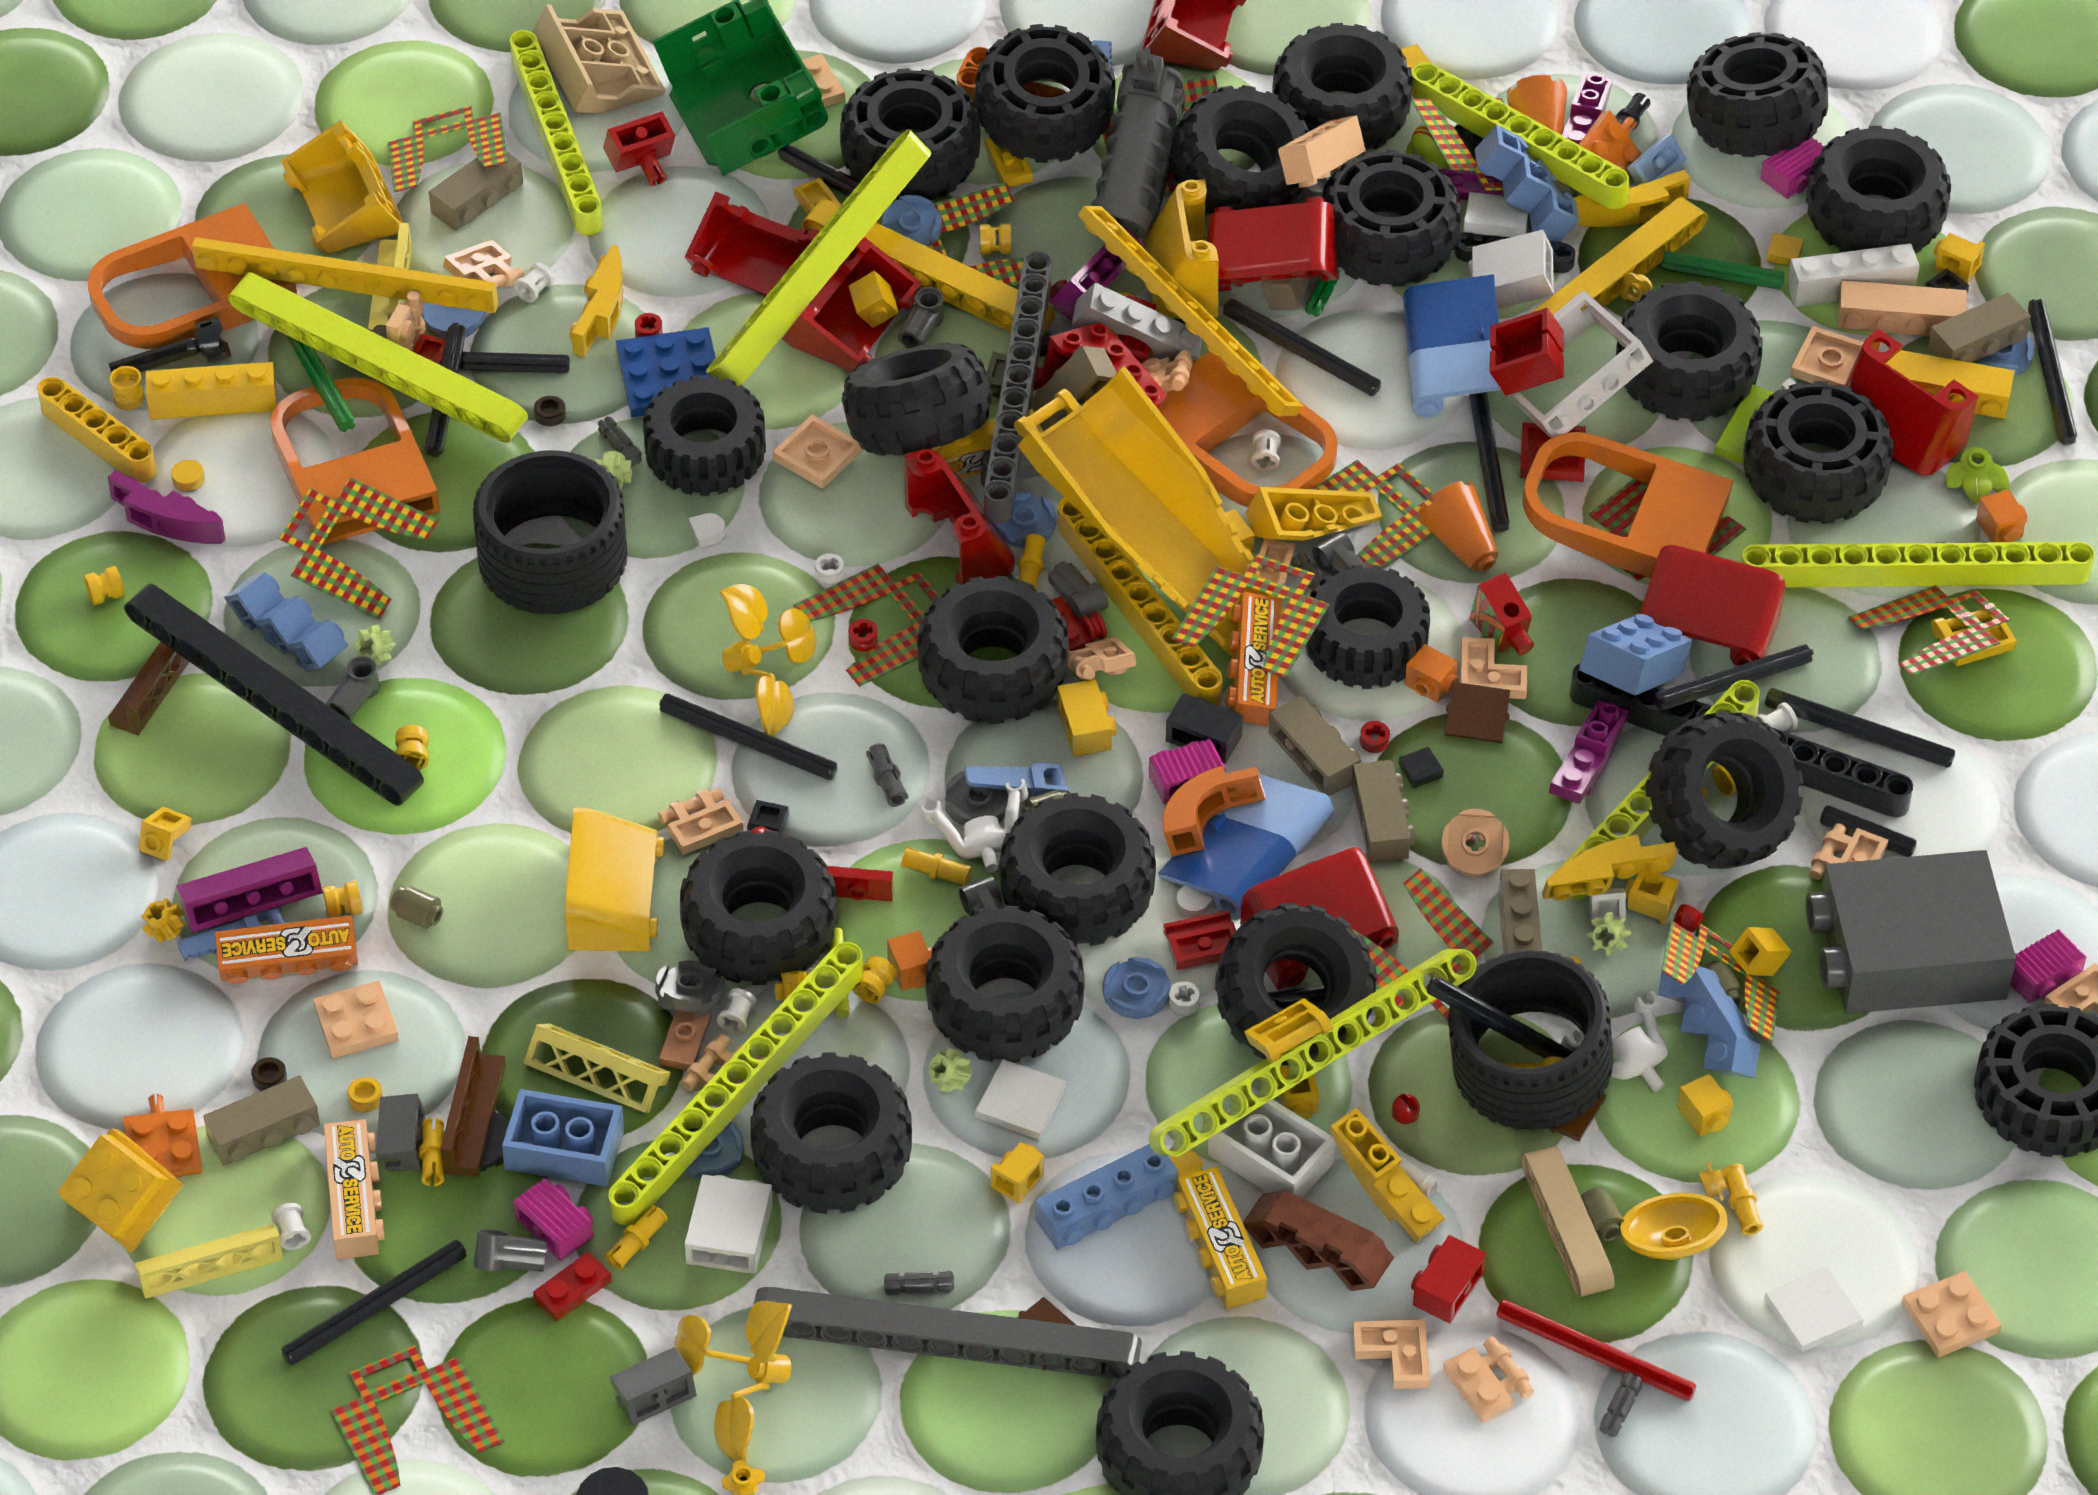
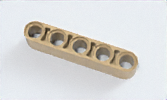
M1552 1146L1522 1154L1521 1163L1525 1178L1576 1295L1583 1297L1614 1289L1615 1281L1611 1265L1559 1147Z

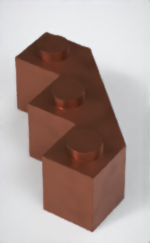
M1286 1190L1261 1194L1243 1221L1245 1229L1262 1249L1286 1245L1306 1270L1330 1267L1350 1291L1375 1288L1394 1259V1256L1385 1247L1384 1241L1376 1236L1374 1232Z

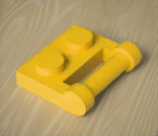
M1983 606L1980 610L1970 612L1981 622L1996 619ZM1941 617L1931 621L1932 632L1940 641L1969 629H1961L1967 626L1957 617L1946 620ZM2006 622L1986 629L2001 644L1954 660L1953 662L1956 667L2015 650L2017 640Z
M1302 999L1244 1032L1249 1043L1265 1054L1270 1063H1274L1282 1058L1281 1054L1319 1033L1323 1035L1333 1030V1026L1325 1012L1306 999Z

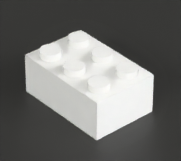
M1251 1086L1252 1093L1255 1096L1258 1095L1260 1091ZM1272 1099L1210 1137L1208 1140V1156L1267 1193L1286 1190L1303 1198L1334 1164L1336 1142L1331 1135Z

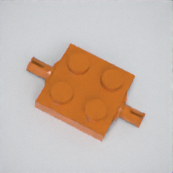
M1611 110L1600 114L1579 143L1585 149L1625 170L1629 177L1630 173L1627 167L1642 155L1630 138V133L1637 125V122H1633L1635 119L1626 117L1621 125Z
M154 1094L148 1097L150 1113L123 1117L124 1134L177 1179L184 1175L202 1173L193 1109L164 1111L163 1096L157 1094L156 1105Z

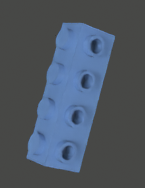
M1148 1144L1036 1199L1035 1221L1056 1250L1066 1245H1074L1081 1241L1083 1237L1097 1230L1107 1229L1115 1221L1127 1215L1139 1213L1145 1206L1157 1200L1169 1198L1177 1191L1178 1169L1168 1156L1155 1153Z

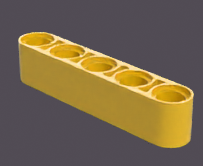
M48 377L40 381L37 391L41 411L46 418L124 475L132 476L140 483L147 482L155 476L156 467L153 449L149 442L58 377Z

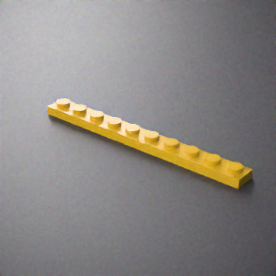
M1083 206L1078 216L1086 223L1085 228L1093 235L1099 236L1106 243L1105 248L1110 253L1119 256L1125 262V268L1132 274L1139 276L1145 282L1146 289L1159 296L1165 302L1166 309L1178 315L1185 322V327L1191 333L1200 336L1206 342L1205 347L1211 353L1220 356L1226 362V368L1231 373L1240 376L1247 383L1246 388L1251 393L1260 396L1267 403L1266 407L1271 413L1279 417L1298 415L1303 405L1102 206Z
M195 237L192 244L196 268L237 275H246L248 272H251L265 279L407 300L408 292L417 291L423 303L496 313L499 305L496 283L198 237Z

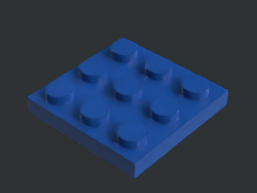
M709 327L616 340V350L631 418L644 416L650 401L655 396L658 397V393L666 386L669 388L673 387L675 381L681 379L688 381L690 377L699 375L700 378H708L706 370L716 358Z

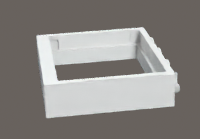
M1584 290L1553 315L1564 331V347L1596 321L1625 349L1545 415L1533 406L1520 392L1507 396L1550 438L1568 433L1653 362L1641 341ZM1586 304L1587 308L1581 312L1579 308Z

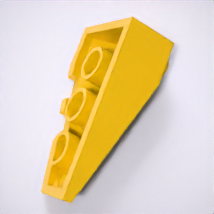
M1259 487L1245 512L1255 537L1302 541L1379 521L1382 517L1373 492Z

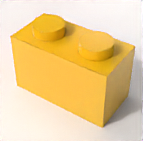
M1096 679L1057 686V708L1073 757L1112 750V736L1117 735L1114 717H1108L1106 711L1109 709L1107 695L1105 691L1100 692Z

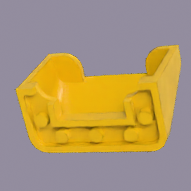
M341 120L281 160L286 171L283 174L284 180L291 189L297 188L303 194L316 225L311 227L313 234L310 236V239L320 252L325 250L327 253H332L398 234L399 224L404 222L378 164L366 145Z
M1205 179L1186 180L1175 188L1148 231V235L1144 240L1146 245L1144 249L1215 318L1218 317L1219 260L1216 247L1206 241ZM1151 293L1152 302L1157 305V312L1170 318L1181 319L1178 315L1166 309L1165 302L1159 296Z
M574 808L565 897L568 950L650 952L651 938L658 937V918H652L651 914L654 865L657 864L658 857H664V837H658L657 830L589 808Z

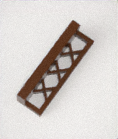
M160 642L108 716L109 725L139 736L189 661Z
M468 1036L440 1148L444 1174L479 1177L506 1067L505 1056L481 1054L479 1037Z

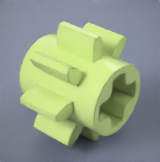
M609 451L603 454L602 460H594L599 465L604 466L606 471L614 476V480L619 484V489L622 488L623 482L631 483L632 461L626 460L622 453Z
M379 624L370 625L368 630L357 631L359 638L353 644V647L356 648L359 656L370 657L375 661L376 665H380L381 661L392 659L389 653L396 644L393 643V639L390 636L391 630L380 632Z
M1612 912L1605 914L1604 921L1599 917L1593 919L1592 924L1596 928L1587 934V937L1593 938L1595 943L1593 950L1595 951L1599 948L1606 949L1607 956L1614 954L1615 946L1621 951L1626 949L1628 946L1623 940L1632 934V931L1626 930L1624 925L1626 918L1624 917L1620 920L1613 919ZM1607 928L1609 933H1614L1615 938L1612 940L1610 935H1605L1604 930Z
M948 1048L947 1053L937 1051V1056L929 1064L930 1082L939 1084L938 1089L944 1092L952 1093L953 1088L963 1090V1085L971 1077L970 1059L961 1057V1051Z

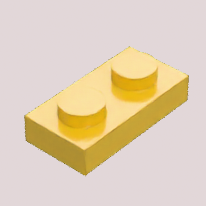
M989 137L985 138V149L1001 184L1007 182L1008 187L1033 182V173L1025 157L1023 160L1014 157L1006 147L1000 149Z

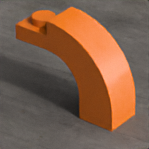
M1224 766L1216 767L1193 777L1172 795L1163 813V833L1171 857L1204 850V827L1219 812L1232 807L1265 800V792L1257 767L1227 774L1225 773Z

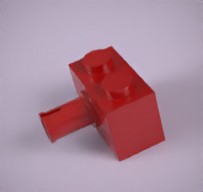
M663 111L607 129L603 149L616 173L640 165L649 185L656 186L655 179L658 185L667 179V175L663 171L658 159L671 155L676 135Z

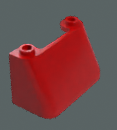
M1155 0L1140 52L1143 53L1144 48H1149L1154 56L1163 57L1164 63L1210 70H1219L1221 66L1226 68L1233 56V52L1230 50L1231 44L1225 41L1232 14L1238 5L1243 6L1246 0Z
M715 191L684 258L692 265L691 270L702 277H708L710 274L767 296L820 231L814 228H810L809 232L804 228L796 230L751 213L746 206L729 205L728 203L731 198Z
M1310 197L1305 199L1306 203L1242 210H1233V207L1215 208V213L1210 214L1208 219L1207 242L1213 244L1217 249L1219 260L1218 292L1232 291L1231 283L1237 287H1243V283L1300 277L1303 280H1310V277L1320 276L1322 281L1338 280L1334 206L1324 202L1323 197Z
M864 237L782 337V340L795 349L852 372L860 365L868 363L872 356L867 352L895 316L872 328L856 313L849 285L875 271L891 285L898 311L902 307L908 311L915 302L916 294L914 292L922 282Z
M922 449L905 455V507L912 518L918 516V512L929 514L934 523L949 518L954 525L953 532L959 542L960 572L955 575V583L963 585L969 582L970 578L983 576V579H992L996 575L1006 577L1011 575L1015 568L1014 553L995 524L985 517L984 508L970 487L934 450Z
M1670 544L1662 547L1659 552L1640 614L1653 618L1654 623L1680 630L1683 636L1730 648V660L1735 666L1766 657L1781 618L1786 585L1784 579L1773 571Z
M1358 847L1345 849L1256 884L1245 892L1241 900L1240 926L1264 909L1276 908L1280 904L1296 903L1298 906L1306 907L1313 904L1325 908L1326 913L1336 918L1340 915L1352 924L1350 928L1362 934L1383 950L1398 943L1399 930L1368 859ZM1281 960L1272 963L1266 969V973L1276 989L1280 990L1288 986L1300 984L1305 979L1309 966L1294 960Z

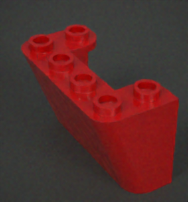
M1094 323L1050 336L1040 388L1054 376L1056 370L1061 368L1072 357L1076 349L1081 346L1104 348L1116 372L1125 366L1157 409H1160L1165 400L1164 390L1106 325Z
M1878 328L1863 342L1844 386L1852 388L1853 393L1859 396L1865 395L1873 402L1876 410L1878 409L1882 412L1890 427L1889 436L1893 438V457L1920 475H1933L1966 447L1979 396L1954 379L1935 396L1886 364L1902 350L1903 345ZM1880 342L1886 344L1889 350L1878 352ZM1951 393H1957L1962 395L1965 401L1953 403L1947 396Z

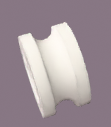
M827 553L821 555L815 561V576L818 582L826 586H833L843 580L844 562L839 555Z
M1184 981L1174 984L1169 992V1007L1171 1011L1178 1016L1184 1017L1196 1013L1200 1004L1199 989L1190 982ZM1186 996V1000L1190 997V1001L1183 1002L1182 998L1179 1001V997Z

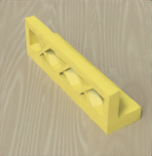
M409 223L399 224L397 240H380L377 265L409 270L412 252ZM372 295L368 329L373 330L376 325H386L397 305H403L405 300Z
M549 1023L536 1025L523 1062L525 1065L644 1113L650 1112L658 1087L666 1086L671 1074L669 1071ZM541 1041L552 1046L557 1059L547 1064L535 1059ZM561 1049L569 1053L563 1056ZM575 1055L582 1058L587 1072L578 1076L571 1074L565 1061ZM591 1062L599 1064V1066L594 1068ZM559 1063L561 1069L553 1066ZM604 1068L611 1069L618 1084L610 1088L601 1086L596 1072ZM622 1074L631 1078L624 1080ZM590 1076L591 1081H588L583 1078ZM636 1080L648 1084L643 1102L631 1097L627 1084ZM620 1088L622 1094L615 1092V1090Z
M270 1224L136 1262L135 1268L144 1298L147 1299L283 1260V1254L277 1227L274 1228V1225Z

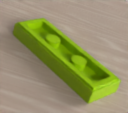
M1752 385L1750 394L1739 404L1715 445V455L1742 465L1744 464V443L1750 419L1755 410H1759L1761 404L1775 392Z

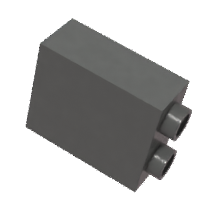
M1987 850L1826 864L1821 892L1807 894L1806 918L1811 934L1825 933L1828 947H1821L1819 953L1822 984L1824 988L1839 987L1845 1014L2007 999L2016 955Z

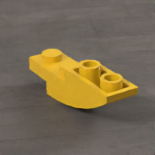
M1685 170L1647 183L1639 184L1633 188L1629 186V202L1620 209L1607 208L1581 194L1574 198L1577 203L1579 222L1576 225L1617 227L1648 222L1677 198L1683 197L1686 200L1688 199L1691 177Z
M612 245L607 254L601 256L596 272L586 280L584 293L587 294V302L584 305L582 316L578 322L572 324L569 333V339L572 340L573 354L585 357L597 336L610 339L617 325L623 304L624 289L621 256L616 245Z
M1633 835L1605 842L1588 849L1562 865L1546 880L1542 891L1543 900L1554 898L1555 901H1564L1570 899L1573 895L1586 893L1588 896H1597L1610 889L1614 876H1617L1619 879H1626L1641 872L1650 871L1651 874L1666 872L1669 868H1672L1677 856L1675 843L1670 842L1641 847L1639 836Z
M1357 1107L1330 1126L1329 1130L1350 1169L1376 1206L1390 1222L1396 1219L1416 1243L1443 1223L1445 1220L1444 1216L1399 1166L1402 1159Z

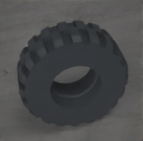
M2046 1004L2044 1007H2036L2034 1005L2023 1008L2018 1014L2016 1012L2009 1014L2002 1019L2001 1024L1995 1025L1989 1031L1986 1041L1982 1044L1974 1078L1975 1099L1977 1106L1984 1110L1982 1116L1991 1127H1995L1997 1134L2007 1142L2012 1141L2023 1151L2029 1152L2031 1150L2045 1157H2053V1155H2063V1158L2073 1157L2082 1151L2088 1153L2098 1149V1016L2094 1014L2088 1015L2081 1012L2080 1008L2073 1006L2065 1008L2058 1007V1004ZM2040 1068L2058 1069L2075 1077L2083 1088L2070 1093L2051 1092L2036 1085L2026 1073Z

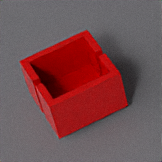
M1548 307L1490 326V348L1492 351H1490L1489 372L1505 396L1564 378V356L1562 355V352H1564V331Z

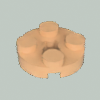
M1467 809L1460 812L1458 816L1454 817L1445 826L1441 841L1442 853L1452 870L1468 877H1483L1496 872L1506 859L1510 844L1509 834L1506 827L1491 812L1483 809ZM1472 835H1479V841L1485 842V846L1479 847L1478 851H1472L1471 847L1466 845V841L1471 840Z

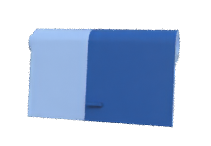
M1494 274L1419 284L1407 288L1403 293V307L1413 411L1419 416L1432 417L1442 411L1444 405L1443 398L1501 390L1489 372L1490 351H1492L1490 348V326L1499 323Z
M1259 774L1265 792V800L1232 807L1213 816L1203 830L1204 850L1172 857L1158 872L1159 878L1183 886L1187 885L1192 889L1212 895L1220 912L1229 910L1230 918L1238 920L1241 915V900L1245 892L1256 884L1279 876L1334 815L1333 802L1328 795Z

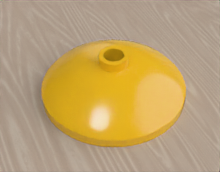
M1670 1193L1647 1199L1634 1206L1623 1217L1624 1222H1621L1620 1230L1624 1243L1640 1255L1653 1259L1676 1260L1699 1254L1713 1246L1725 1233L1728 1222L1724 1207L1713 1198L1696 1193Z

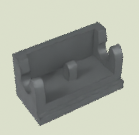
M418 1093L380 1097L376 1157L378 1160H398L386 1162V1170L422 1171L419 1147L423 1143L422 1123L425 1120L426 1113Z
M675 1347L610 1376L611 1384L619 1394L615 1398L632 1426L697 1396L692 1371Z

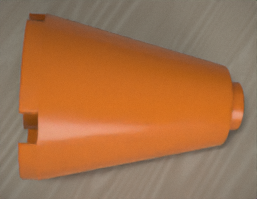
M1532 75L1518 80L1517 87L1512 91L1511 87L1507 90V102L1510 107L1558 134H1563L1567 86L1562 79L1559 78V82L1551 80V75Z
M1458 481L1433 494L1430 497L1433 503L1427 509L1423 504L1418 511L1417 516L1420 522L1471 571L1479 570L1480 572H1485L1496 564L1495 559L1498 556V551L1476 488L1472 482L1468 481V485L1465 486L1462 481Z

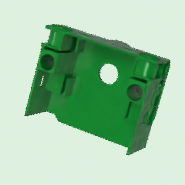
M733 0L652 41L667 78L673 87L669 94L670 99L707 164L718 166L723 176L822 128L828 121V114L821 98V92L812 74L808 72L776 18L768 0H751L743 5L740 0ZM704 31L706 32L705 36L695 41L692 40V37ZM761 84H768L755 91L759 102H755L750 98L751 92L755 87Z

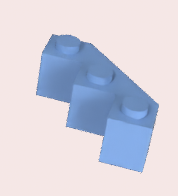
M1496 125L1475 148L1477 169L1487 176H1493L1502 181L1504 199L1510 206L1530 213L1532 232L1544 230L1549 241L1561 242L1579 222L1575 199L1569 192L1561 193L1554 184L1557 178L1541 160L1535 162L1526 151L1529 145L1522 137Z
M267 572L250 576L224 597L244 626L251 631L256 627L265 633L264 640L282 654L288 651L298 657L296 659L297 665L305 671L323 667L349 646L344 639V633L339 625L332 622L331 619L316 622L311 615L312 610L309 604L298 595L284 598L279 591V584Z
M1698 966L1692 977L1682 985L1662 971L1658 995L1685 1003L1681 1032L1708 1039L1703 1068L1728 1076L1755 1078L1761 1044L1755 1034L1748 1030L1743 1022L1744 1017L1731 996L1726 995L1720 985L1721 980L1716 972Z

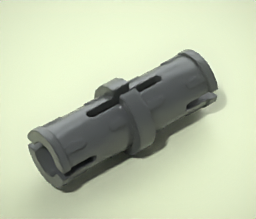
M882 743L870 746V751L867 750L866 755L874 769L875 782L883 789L890 806L897 807L906 802L905 799H908V794L900 779L901 772L898 766L893 764L887 747Z

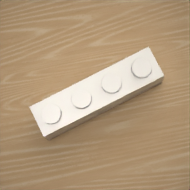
M1911 243L1795 258L1790 261L1787 286L1795 307L1837 302L1841 280L1916 286L1920 265Z

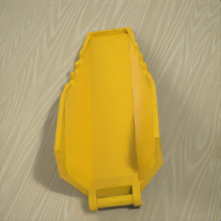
M1125 366L1082 406L1079 405L1068 390L1062 389L1055 394V399L1036 412L1015 421L1014 427L1017 433L1024 437L1017 446L1036 471L1117 546L1186 614L1216 566L1242 575L1247 571L1254 557L1250 550H1246L1237 535L1239 530L1234 521L1230 522L1222 508L1223 502L1207 473ZM1061 409L1066 410L1069 415L1041 434L1036 429V426ZM1257 570L1254 576L1262 578ZM1245 587V589L1243 590L1244 592L1274 597L1273 595L1249 587ZM1241 593V595L1239 596V598L1237 599V601H1236L1235 603L1238 604V602H1239V600H1240V598H1241V596H1242V593ZM1230 609L1208 635L1233 658V651L1228 649L1230 634L1234 631L1235 623L1230 622Z

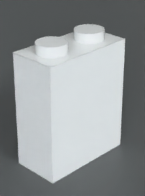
M1544 230L1472 247V260L1469 261L1470 274L1472 277L1494 274L1498 309L1554 295L1553 249Z
M702 1175L685 1240L686 1264L756 1274L773 1206L772 1185L764 1184L757 1180L744 1181L730 1179L722 1175Z

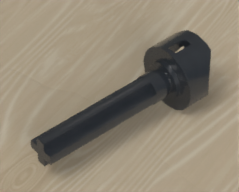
M218 316L196 323L198 332H195L196 337H189L108 364L111 373L122 366H131L142 372L198 355L200 352H202L203 356L206 355L208 363L232 355L228 343L220 338L223 329Z

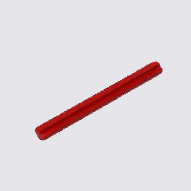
M1502 1300L1497 1308L1496 1316L1500 1319L1624 1374L1631 1372L1634 1375H1638L1641 1377L1642 1382L1685 1401H1690L1694 1396L1697 1385L1689 1380L1508 1300Z

